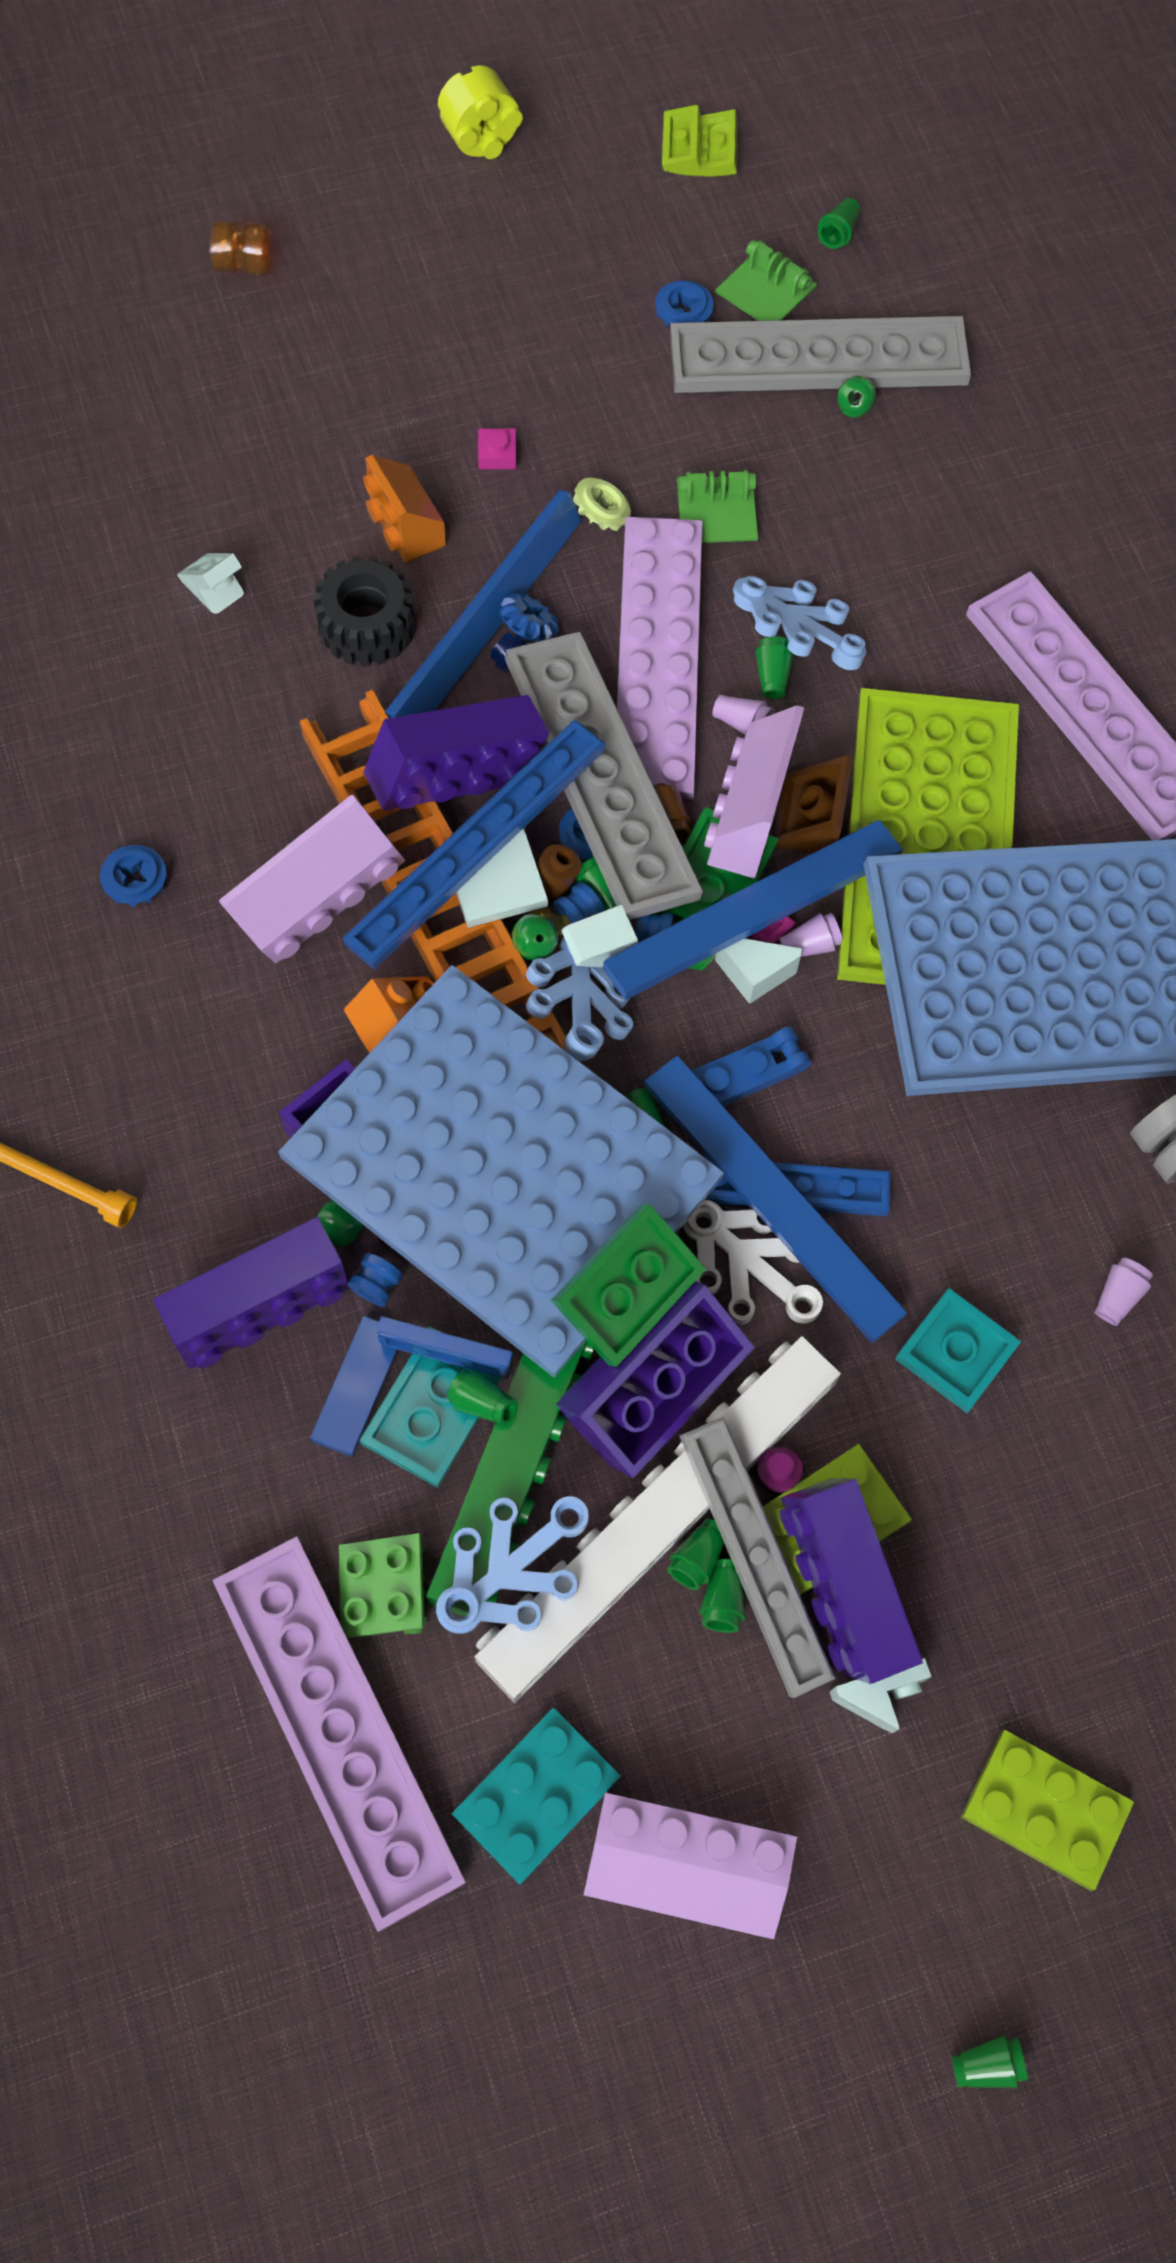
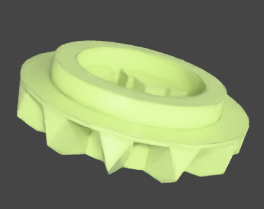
M585 478L578 483L574 489L573 502L579 506L578 513L580 515H586L590 519V523H597L603 531L608 527L617 531L622 525L625 526V518L630 517L631 509L627 499L619 489L611 483L598 478Z

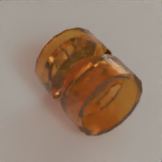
M214 221L210 247L213 270L236 273L238 268H242L246 274L266 276L270 263V233L266 224L246 223L243 228H239L236 222Z

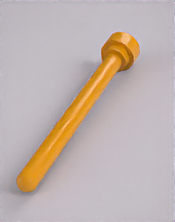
M0 1142V1162L98 1208V1213L103 1215L105 1222L120 1229L124 1228L132 1219L138 1202L135 1196L122 1190L104 1192Z

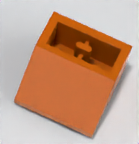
M375 455L366 457L367 475L363 476V482L370 496V500L366 501V506L373 522L377 523L380 521L383 526V535L389 549L392 552L397 550L404 563H407L446 546L444 521L410 465Z
M429 976L372 978L343 1009L369 1053L434 985V982L431 981Z

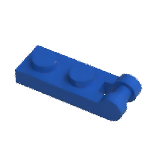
M789 1026L777 1031L769 1038L692 1070V1073L722 1106H725L805 1071L812 1065V1061L806 1051L800 1050L796 1043L799 1037L794 1028ZM782 1051L786 1060L776 1064L772 1055Z

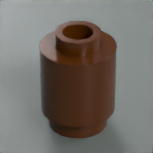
M665 783L653 785L679 842L685 841L692 832L690 828L692 821L677 787L666 785Z
M561 844L548 846L536 863L548 902L564 897L581 870V862L578 855L571 848Z

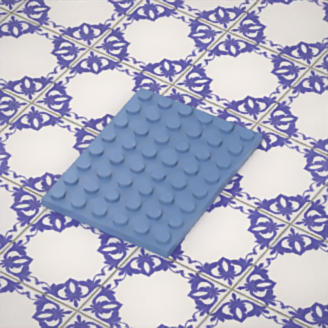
M1176 839L867 856L863 866L906 1096L1176 1076Z
M453 965L447 969L278 1151L282 1160L554 1378L586 1340L551 1302V1299L641 1204H650L676 1234L722 1180L724 1175L723 1171Z

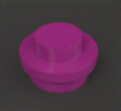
M776 1447L767 1450L760 1457L757 1474L760 1482L767 1489L779 1493L787 1492L794 1489L800 1483L803 1465L795 1452L787 1448Z

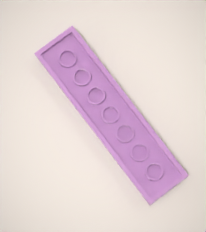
M626 517L617 711L652 785L658 783L674 785L677 787L682 800H693L702 520Z
M1030 571L969 605L966 616L1151 840H1168L1175 836V741L1034 574Z
M298 1537L212 1580L377 1932L384 1930L466 1884Z

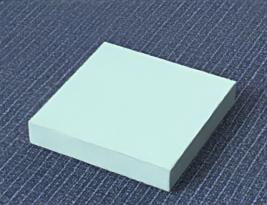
M524 829L456 892L467 928L548 906V899Z

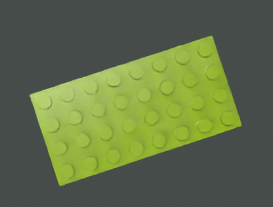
M861 688L858 703L848 835L880 820L903 849L902 854L1012 848L1019 704ZM863 876L844 886L841 921L843 940H841L839 947L837 980L886 985L866 876Z

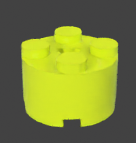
M477 65L471 67L473 72L464 76L459 72L449 79L439 95L438 107L440 109L441 121L463 153L473 157L485 156L487 159H494L501 154L503 146L511 139L517 127L521 124L523 116L516 101L498 74L487 66Z

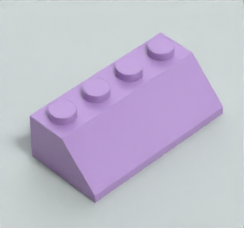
M794 706L749 723L745 739L736 738L730 760L737 762L736 767L728 765L722 789L729 790L728 795L719 794L713 817L720 819L719 824L710 823L704 843L705 847L712 848L707 865L755 878L773 821L804 707Z
M350 795L222 897L219 902L257 947L276 964L280 960L294 955L300 948V944L314 933L322 932L328 928L333 918L344 909L358 904L364 898L365 893L379 881H385L396 873L398 866L405 862V860L356 798Z
M605 1793L584 1896L774 1939L789 1886L797 1837Z

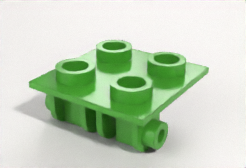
M752 240L749 243L746 253L750 257L715 289V292L757 321H782L817 287V284L812 281V277L808 276L809 271L807 269H802L795 265L788 257L783 259V254L779 251L773 254L774 250L768 247L762 240L758 242Z
M723 470L720 471V477H714L713 471H709L708 477H706V473L691 474L686 472V476H679L677 478L680 519L702 520L701 543L758 541L754 489L756 487L755 473L748 474V470H743V472H729L728 476H725V471Z
M420 1533L339 1545L340 1625L347 1638L404 1631V1634L422 1633L424 1624L427 1623V1618L424 1617L423 1596L426 1595V1589H423L425 1575H423L422 1554L424 1553V1547H422V1536Z

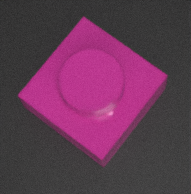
M478 429L479 469H516V429Z

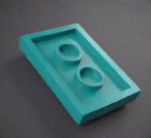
M431 1326L428 1327L430 1330L438 1331ZM412 1354L359 1440L360 1444L439 1489L480 1420L479 1417L456 1411L454 1404L448 1400V1390L454 1377L463 1370L470 1372L473 1370ZM482 1373L498 1387L503 1381V1378Z
M552 1708L460 1804L452 1815L508 1874L521 1885L598 1803L605 1793L611 1789L621 1778V1775Z

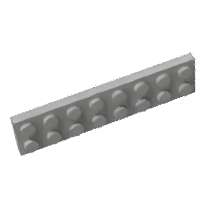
M963 316L671 323L670 325L674 393L839 389L846 380L853 376L868 378L873 382L875 388L968 385L971 377Z
M576 632L506 650L505 661L521 696L529 695L549 731L544 747L574 720H577L605 743V751L564 791L616 906L622 905L628 919L632 920L700 900L703 891L581 633Z

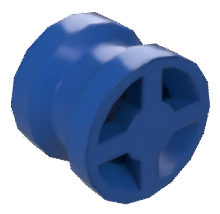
M577 882L572 886L571 893L567 897H559L553 902V909L565 927L605 911L597 894L583 882Z
M665 912L662 915L650 914L639 917L635 932L638 943L671 927L674 914Z
M367 1253L361 1260L362 1269L359 1274L352 1276L347 1285L353 1292L368 1302L385 1307L389 1301L388 1292L392 1286L400 1283L403 1274L386 1260Z

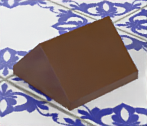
M845 755L785 775L774 837L779 839L778 848L813 854L838 841L842 828L853 758Z

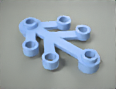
M755 576L740 578L735 582L733 587L734 602L741 609L752 612L756 621L755 629L763 636L773 637L777 634L780 624H782L789 641L788 649L793 654L808 656L815 642L814 637L834 648L831 656L836 665L847 670H857L860 668L866 655L864 640L854 634H846L841 637L816 622L827 621L836 625L843 624L849 612V607L845 602L831 599L827 602L826 607L807 606L812 604L817 589L812 583L805 580L796 581L793 588L767 586L762 579ZM782 601H792L800 605L785 604Z
M563 938L560 943L561 951L545 959H534L526 971V977L531 984L537 987H545L549 984L555 972L572 965V976L545 990H534L526 1002V1008L534 1017L546 1018L555 1004L572 996L573 1027L565 1039L566 1051L577 1061H585L596 1055L604 1041L601 1031L591 1024L590 1003L607 1020L604 1029L614 1039H625L633 1027V1021L628 1014L619 1010L625 1007L629 999L625 1000L603 970V967L576 966L567 942ZM590 973L606 988L604 993L591 981Z
M568 1496L559 1499L552 1507L551 1521L509 1555L511 1528L517 1521L518 1509L514 1501L509 1498L495 1500L490 1507L493 1529L488 1574L473 1586L474 1557L480 1552L482 1547L481 1537L475 1529L467 1527L460 1529L453 1538L454 1549L457 1553L453 1586L440 1595L436 1606L437 1617L441 1625L446 1630L456 1634H464L474 1630L481 1621L515 1624L518 1629L525 1632L535 1630L541 1622V1610L535 1602L525 1600L514 1606L485 1601L499 1589L551 1593L554 1598L560 1601H567L573 1598L577 1592L578 1581L571 1571L559 1570L553 1574L522 1570L563 1536L575 1537L585 1530L588 1523V1509L586 1505L576 1497ZM503 1505L510 1507L513 1511L511 1518L506 1521H501L495 1516L496 1509ZM567 1511L574 1512L579 1519L577 1524L572 1527L563 1525L560 1520L562 1514ZM470 1535L476 1539V1546L472 1550L464 1551L459 1547V1540L463 1536ZM561 1577L570 1579L573 1584L572 1589L567 1593H559L554 1587L557 1579ZM465 1602L470 1608L468 1615L464 1618L454 1617L451 1609L455 1603ZM523 1608H531L535 1611L536 1619L531 1624H523L519 1621L518 1614Z

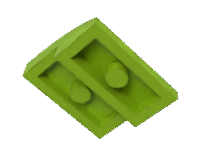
M698 105L664 111L662 167L664 171L688 176L709 177L737 174L738 117L735 109L701 115Z

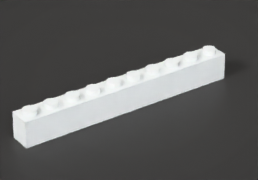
M802 1336L792 1346L787 1341L784 1342L768 1359L772 1366L761 1376L756 1371L752 1373L737 1389L741 1396L730 1407L723 1402L706 1419V1422L709 1423L721 1417L725 1418L747 1472L767 1450L771 1449L835 1386L841 1375ZM682 1442L674 1451L678 1458L666 1469L661 1464L658 1465L642 1482L646 1489L635 1500L630 1496L624 1498L610 1513L609 1516L613 1521L602 1532L594 1528L577 1545V1549L581 1553L568 1565L562 1560L550 1570L549 1573L553 1574L559 1570H568L576 1576L578 1588L573 1598L567 1601H560L554 1598L551 1593L540 1592L535 1598L528 1593L518 1603L529 1600L539 1606L541 1622L535 1630L525 1632L518 1629L515 1624H507L500 1631L497 1626H494L476 1644V1647L480 1650L474 1656L476 1663L514 1704L710 1510ZM566 1577L557 1579L554 1584L555 1589L559 1593H567L573 1586L571 1580ZM523 1608L518 1614V1619L523 1624H531L536 1619V1613L531 1608Z

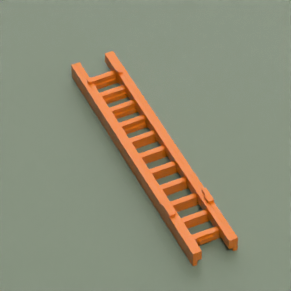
M373 689L365 692L366 698L359 701L360 711L368 725L341 735L335 740L326 741L316 720L309 722L307 718L300 720L303 738L339 804L350 795H353L360 803L354 791L369 785L363 773L366 765L344 774L337 759L374 744L384 719H389ZM378 800L362 806L374 821L401 810L397 808L383 811ZM435 801L417 804L413 807L420 821L386 835L397 851L428 837L431 838L437 849L453 833ZM426 859L396 871L392 877L381 881L387 894L389 895ZM455 893L431 917L460 905L457 894ZM501 919L467 928L465 922L434 937L426 923H423L411 935L415 946L436 982L449 968L442 953L484 934L492 951L465 962L456 968L473 981L503 969L511 985L495 991L491 995L508 1008L522 1003L530 1018L526 1022L566 1051V1036L552 1011L546 1018H536L526 1008V1002L530 995L539 988L528 981L526 977L528 968L520 953L514 948L512 939Z

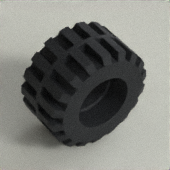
M360 556L352 557V562L346 563L344 560L337 562V569L335 570L328 568L323 573L324 580H318L315 586L316 593L313 595L318 632L324 647L330 648L331 655L337 659L344 656V662L351 665L355 661H359L361 666H369V662L377 661V664L380 665L386 663L385 658L388 656L393 659L399 656V648H407L410 644V636H413L415 631L413 595L409 580H405L404 573L399 568L393 570L392 563L386 560L378 563L377 557L371 556L368 557V560H361ZM362 606H373L381 609L378 613L367 617H357L348 614L353 609Z

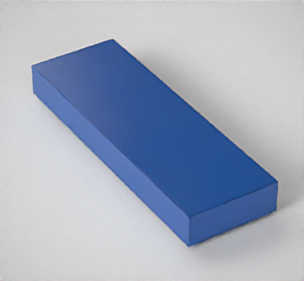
M363 1316L310 1437L311 1442L352 1458L399 1351L382 1346L379 1343L376 1331L379 1322Z
M381 1316L376 1330L379 1343L382 1346L470 1370H478L481 1373L503 1379L509 1378L511 1373L513 1352L383 1316Z

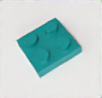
M948 1288L898 1353L895 1360L965 1413H968L1021 1341Z

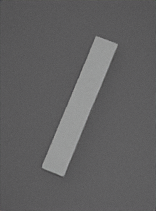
M721 1417L679 1435L789 1697L795 1698L835 1679L725 1418Z

